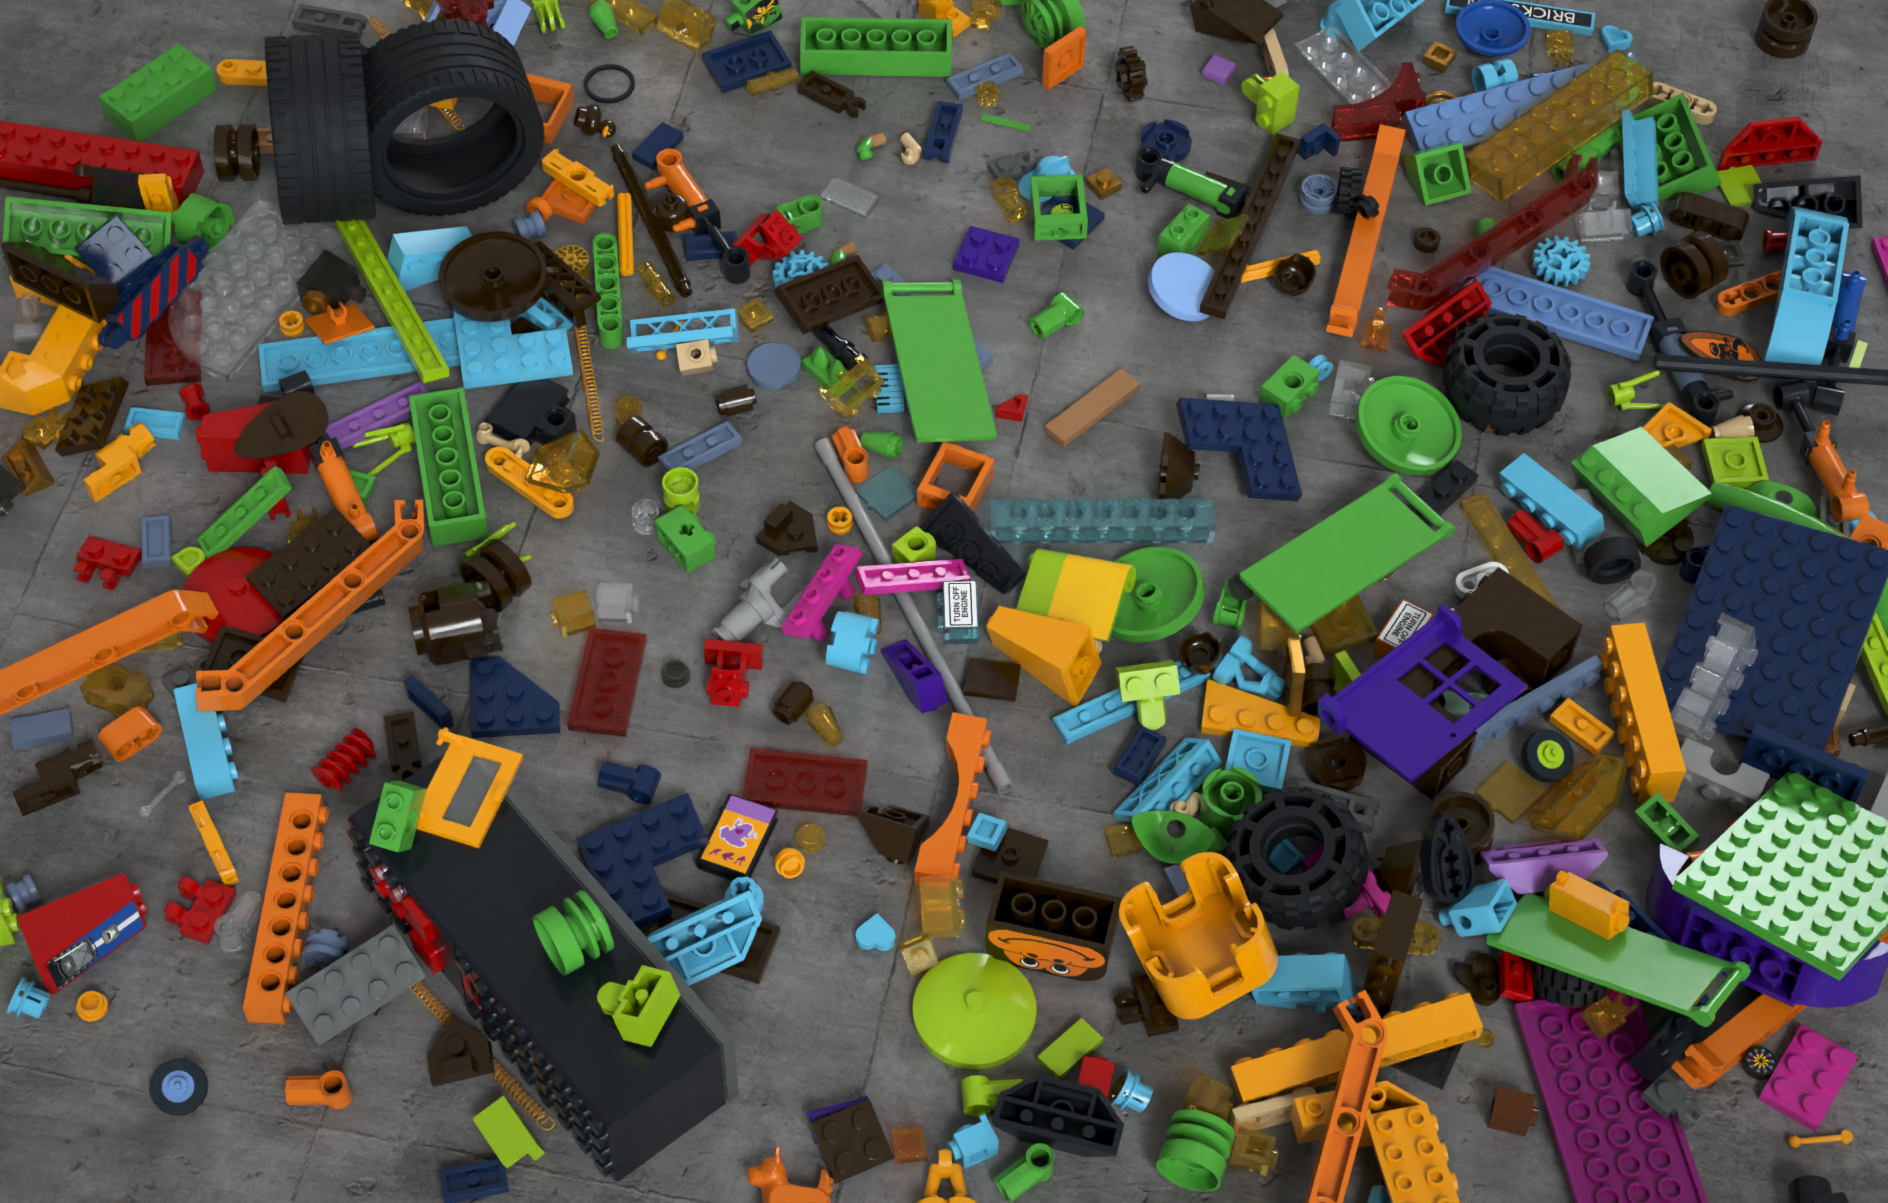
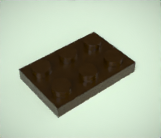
M123 377L81 386L77 392L73 408L68 414L65 427L59 436L55 451L64 457L104 448L129 382Z
M221 626L202 671L230 669L260 643L264 637ZM305 655L260 695L286 702Z

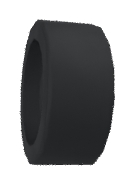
M1615 536L1595 542L1584 553L1583 560L1588 577L1592 582L1598 584L1619 583L1636 574L1641 567L1637 546L1632 539L1627 537Z

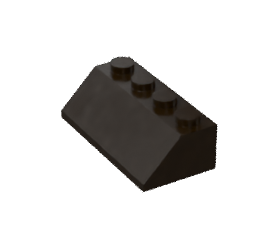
M3 242L1 244L14 282L98 324L120 303L115 284L107 278L103 279L94 275L87 268H80L72 264L68 259L60 258L50 253L46 248L37 247L29 242Z

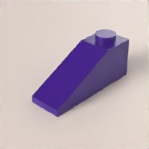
M907 639L881 649L882 656L910 702L921 713L934 711L939 706L948 703L941 672Z

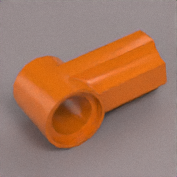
M848 427L840 428L832 435V442L850 482L861 483L869 476L868 454L862 448L854 429H849Z
M336 1070L328 1071L323 1075L289 1076L285 1084V1101L287 1105H328L332 1109L339 1110L351 1103L353 1091L344 1074ZM335 1087H341L338 1092L330 1093Z

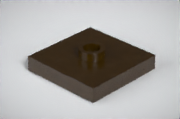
M1008 827L996 852L981 848L972 870V876L997 884L1000 871L1036 878L1049 840Z

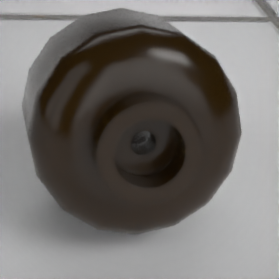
M668 193L656 200L654 206L655 218L665 231L674 232L672 229L673 225L689 218L688 204L683 196Z

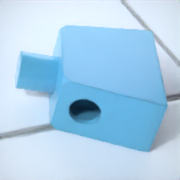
M1503 878L1473 887L1471 893L1460 902L1452 903L1450 907L1440 909L1439 919L1445 927L1454 925L1460 937L1498 933L1502 931L1516 908L1517 902L1507 879Z

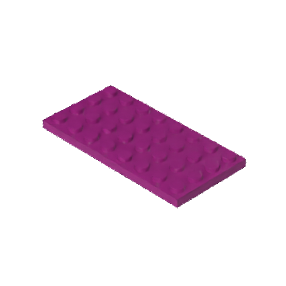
M1609 989L1608 995L1603 997L1602 1001L1599 1003L1593 1002L1591 1006L1587 1007L1584 1005L1580 1006V1008H1573L1572 1006L1563 1007L1557 1003L1552 1004L1547 999L1514 1004L1513 1013L1573 1203H1708L1683 1129L1677 1125L1675 1116L1670 1114L1664 1119L1641 1099L1643 1092L1651 1083L1628 1063V1060L1650 1034L1639 999Z

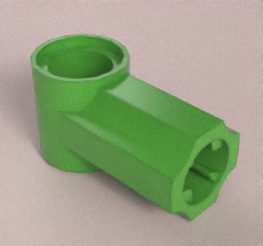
M1062 292L1051 301L1048 308L1029 319V326L1038 339H1044L1065 325L1067 327L1075 326L1084 316V309L1067 293Z
M1043 1143L1032 1145L1027 1150L1025 1156L993 1179L999 1193L1005 1200L1012 1203L1038 1182H1044L1053 1175L1055 1158L1052 1148ZM1037 1158H1042L1048 1164L1043 1167H1037L1032 1162Z

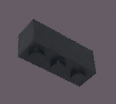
M1698 1002L1695 1007L1703 1006V1004ZM1668 1010L1628 1060V1063L1652 1084L1675 1063L1703 1026L1698 1025L1689 1016Z

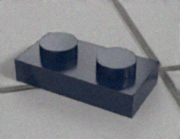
M499 1158L439 1170L444 1203H456L509 1192L506 1167Z

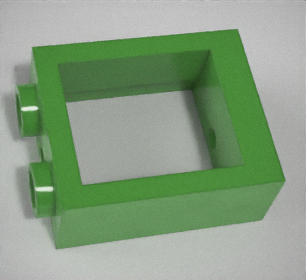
M1083 174L1031 176L1030 200L1034 240L1087 239L1088 218ZM1077 195L1078 213L1041 215L1039 197Z

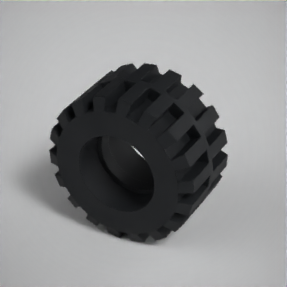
M1533 961V988L1535 991H1538V995L1541 998H1547V1001L1552 1004L1557 1003L1559 1006H1572L1573 1008H1580L1583 1005L1587 1007L1591 1006L1593 1002L1599 1003L1609 993L1610 988Z

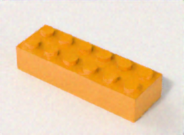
M1645 623L1611 625L1607 637L1603 639V649L1598 654V657L1603 662L1601 671L1603 670L1605 676L1604 690L1611 698V716L1613 719H1616L1618 724L1617 739L1620 744L1623 743L1625 750L1623 755L1624 765L1630 769L1631 791L1633 794L1636 793L1639 804H1644L1657 792L1667 802H1674L1686 773V768Z

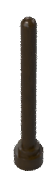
M0 177V188L75 199L78 203L91 205L92 186L84 185L78 189Z

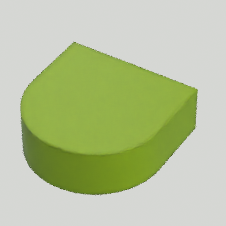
M198 547L184 548L171 557L172 563L187 578L200 563L206 560L204 552Z

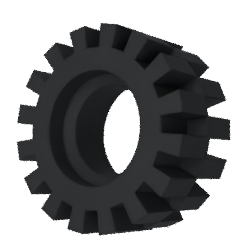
M1341 167L1336 198V214L1357 216L1358 211L1355 203L1358 202V198L1361 195L1362 169Z

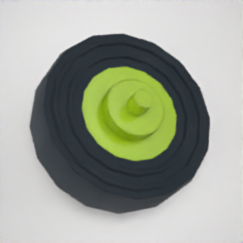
M1541 730L1530 735L1523 743L1521 762L1526 772L1532 778L1540 782L1551 783L1564 778L1572 769L1574 750L1569 740L1563 734L1555 730Z

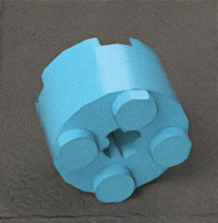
M838 611L831 627L833 635L831 645H827L826 665L859 674H868L871 662L869 655L874 656L877 649L878 639L873 638V635L877 634L879 619L848 611Z

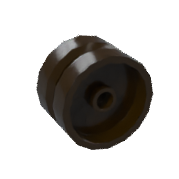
M1769 0L1765 3L1755 34L1757 44L1763 51L1779 58H1795L1802 55L1808 50L1817 24L1818 14L1816 9L1806 0Z
M231 124L216 125L213 149L215 168L219 181H235L238 173L243 181L259 180L261 153L256 125L240 124L237 131H235Z
M1694 231L1681 241L1670 245L1662 251L1660 257V266L1664 279L1673 291L1686 299H1694L1709 288L1720 284L1727 278L1729 272L1725 251L1715 238L1703 231Z
M497 539L487 541L479 548L478 555L471 554L459 566L460 575L464 583L489 581L491 595L478 597V601L488 609L494 608L495 612H502L512 603L513 597H520L532 585L529 572L521 559L511 548Z
M1452 792L1440 797L1432 805L1428 821L1434 815L1453 816L1463 829L1469 842L1475 866L1479 865L1482 862L1480 852L1489 851L1493 842L1495 821L1489 804L1479 796L1468 792Z

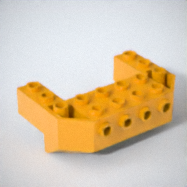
M65 254L64 258L68 259L72 264L80 268H87L96 275L93 269L73 256ZM10 275L9 277L17 298L58 307L31 355L9 351L0 366V408L34 416L70 402L75 392L79 391L86 372L91 370L95 356L103 348L97 342V335L106 326L107 322L103 320L98 324L14 282Z
M1386 1080L1374 1084L1358 1148L1374 1147L1391 1203H1464L1459 1201L1457 1195L1458 1182L1454 1172L1450 1173L1447 1165V1148L1444 1143H1440L1437 1135L1439 1127L1435 1114H1430L1426 1102ZM1335 1091L1294 1098L1290 1118L1298 1144L1322 1139ZM1339 1115L1337 1119L1339 1128L1343 1131H1351V1119L1346 1115Z

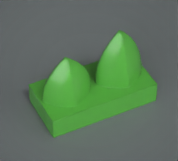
M823 347L814 348L811 355L801 360L802 368L835 399H838L857 386V379L844 368L841 361L836 360Z

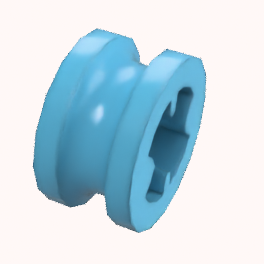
M1318 355L1309 362L1311 366L1320 371L1318 381L1325 379L1333 370V364L1327 361L1324 355Z

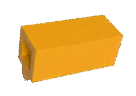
M1563 870L1559 871L1556 881L1550 885V911L1607 940H1610L1627 928L1630 921L1628 901Z

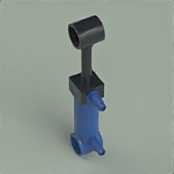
M1842 270L1838 301L1823 358L1830 359L1828 366H1840V362L1847 363L1854 347L1857 316L1867 276L1861 275L1857 270L1852 273ZM1825 382V385L1817 383L1810 409L1838 416L1845 390L1837 388L1836 382Z

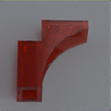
M1402 63L1401 71L1395 82L1378 96L1356 104L1334 106L1331 125L1332 129L1340 136V142L1377 139L1380 125L1398 128L1402 124V117L1405 112L1421 108L1422 105H1425V91L1420 89L1419 72H1415L1413 63Z

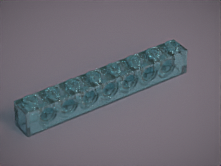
M1003 498L990 500L989 510L990 532L1000 543H1213L1216 529L1214 499L1058 498L1054 500H1037L1030 498L1026 500H1009Z

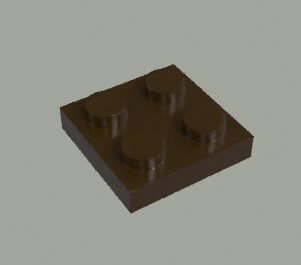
M870 1099L809 1124L830 1176L834 1179V1184L894 1159Z

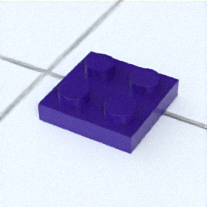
M970 226L953 262V270L1003 283L1018 250L1020 239Z

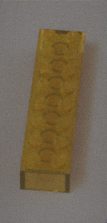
M1616 49L1466 153L1464 156L1469 180L1502 202L1620 119L1623 110L1630 109L1631 111L1654 95L1653 72Z

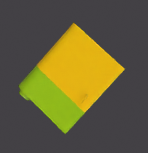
M1038 548L1029 557V570L1016 610L1088 626L1091 628L1094 640L1109 642L1123 593H1131L1136 581L1135 566Z

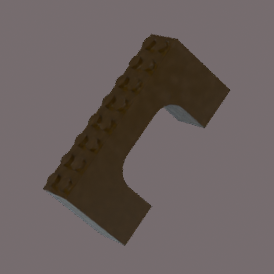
M1500 567L1491 575L1489 573L1485 574L1480 580L1478 588L1474 592L1468 591L1461 600L1460 605L1456 609H1450L1457 612L1461 617V635L1495 661L1510 658L1519 669L1520 676H1523L1534 690L1549 682L1572 658L1583 626ZM1445 643L1425 658L1428 663L1448 678L1452 677L1469 663ZM1419 664L1398 680L1422 700L1443 684ZM1436 699L1429 703L1431 707L1453 724L1459 720L1444 709ZM1474 731L1409 784L1433 801L1468 765L1477 732ZM1350 735L1349 739L1352 742L1359 745L1363 750H1365L1375 759L1380 761L1382 764H1384L1398 776L1403 778L1400 774H1398L1395 770H1393L1379 757H1377L1374 753H1372L1369 749H1367L1358 740H1356L1353 736Z

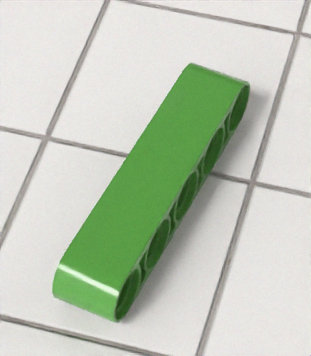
M600 233L593 239L595 287L601 296V300L597 302L599 338L603 347L615 349L620 347L624 341L617 240L610 233Z

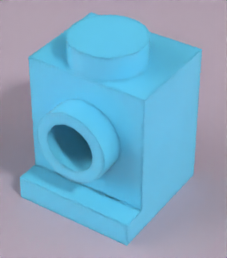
M985 1114L979 1116L978 1124H967L959 1128L953 1134V1140L947 1143L948 1149L952 1151V1159L954 1161L959 1160L963 1169L998 1154L999 1140Z

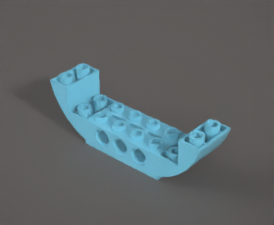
M1795 206L1790 209L1785 226V232L1789 230L1773 328L1764 351L1763 361L1821 365L1838 301L1849 228L1846 217Z

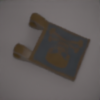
M87 164L74 166L75 176L93 177L91 205L144 210L145 205L138 185V177L146 173L96 167Z

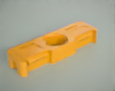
M554 149L542 159V168L545 173L596 206L602 207L606 204V198L610 200L614 197L613 184L609 186L595 177V173L584 165L567 159L559 153V149ZM575 175L584 176V179L580 181H575L571 178Z
M203 800L189 805L188 808L223 885L229 887L238 883L239 879Z

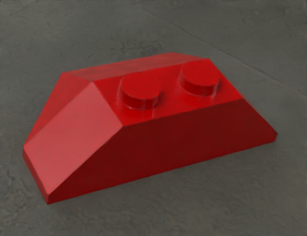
M1799 116L1749 122L1736 132L1723 149L1717 169L1722 171L1730 169V167L1737 168L1748 165L1761 167L1816 160L1822 141Z
M1476 280L1443 299L1404 328L1401 335L1416 358L1444 368L1449 346L1453 343L1456 334L1461 329L1463 330L1466 325L1474 322V320L1483 316L1487 317L1492 302L1480 282Z

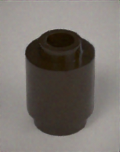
M747 384L721 390L720 394L715 395L720 416L727 415L729 417L753 411V405L757 404L754 389H749Z
M791 682L775 701V707L772 710L773 715L786 725L797 722L814 701L812 689L804 682Z

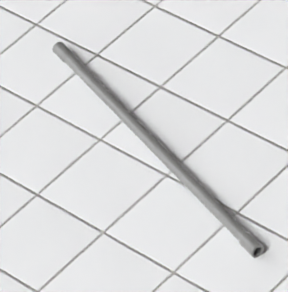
M828 438L818 440L815 443V449L823 464L828 468L878 565L894 564L840 464L839 457ZM894 593L930 663L941 672L945 691L956 712L975 716L910 593ZM989 745V748L984 747L982 756L986 757L985 767L989 778L998 794L1008 793L1014 787L1004 766L999 762L991 745Z

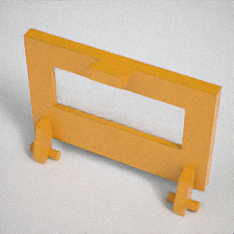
M444 727L438 732L436 744L441 746L443 741L450 743L426 790L417 829L480 848L523 760V754L449 732L448 728Z

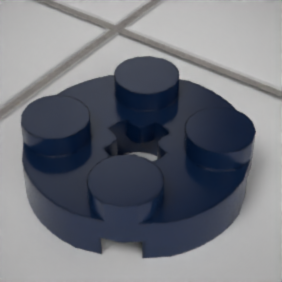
M1165 119L1164 123L1156 124V121L1146 125L1142 130L1141 148L1145 146L1156 147L1162 152L1163 157L1178 162L1183 160L1191 150L1192 139L1189 136V130L1180 122ZM1166 140H1170V143H1162V142H1161V141H1164V142H1165Z

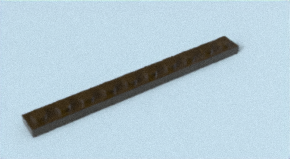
M1276 133L1200 304V313L1225 320L1298 153L1301 139Z

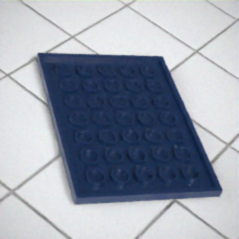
M1725 504L1660 674L1671 718L1747 742L1755 724L1771 728L1775 732L1789 738L1800 740L1804 744L1820 751H1825L1888 580V549Z

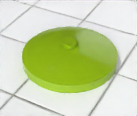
M983 953L955 955L933 966L919 982L912 1006L914 1028L923 1046L940 1061L968 1070H983L997 1067L1017 1056L1031 1039L1037 1015L1036 998L1026 977L1009 962L995 959L991 955Z

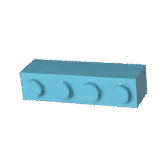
M1525 453L1500 472V487L1503 493L1509 498L1513 497L1529 514L1533 513L1547 529L1555 530L1567 545L1572 544L1581 551L1605 531L1603 514Z
M197 683L173 690L195 787L200 800L236 791L233 780L239 777L235 762H229L228 755H232L233 751L229 737L223 738L222 732L227 731L223 713L218 714L217 711H198L196 701Z

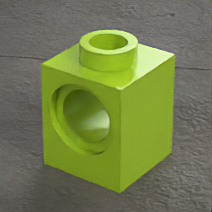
M918 526L892 544V561L895 564L926 562L936 559L935 539L930 533L922 531Z

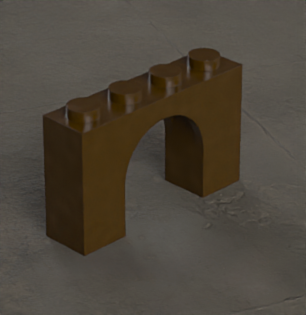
M1396 890L1392 891L1363 990H1366L1381 1017L1390 1012L1423 903L1421 898Z

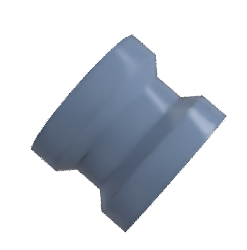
M29 874L24 875L21 881L17 883L10 882L6 884L7 890L19 912L32 902L37 904L42 901Z

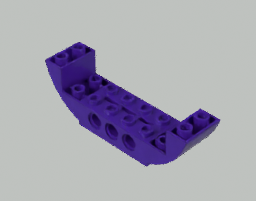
M1660 844L1646 890V905L1651 919L1676 944L1728 962L1741 961L1749 965L1751 973L1745 981L1739 983L1792 1007L1795 1004L1826 1008L1843 1007L1864 1002L1877 995L1888 966V944L1877 940L1839 981L1673 890L1674 880L1686 869L1689 856ZM1724 971L1721 973L1722 975H1724V976H1726V977L1729 975L1728 973H1726V972H1724Z

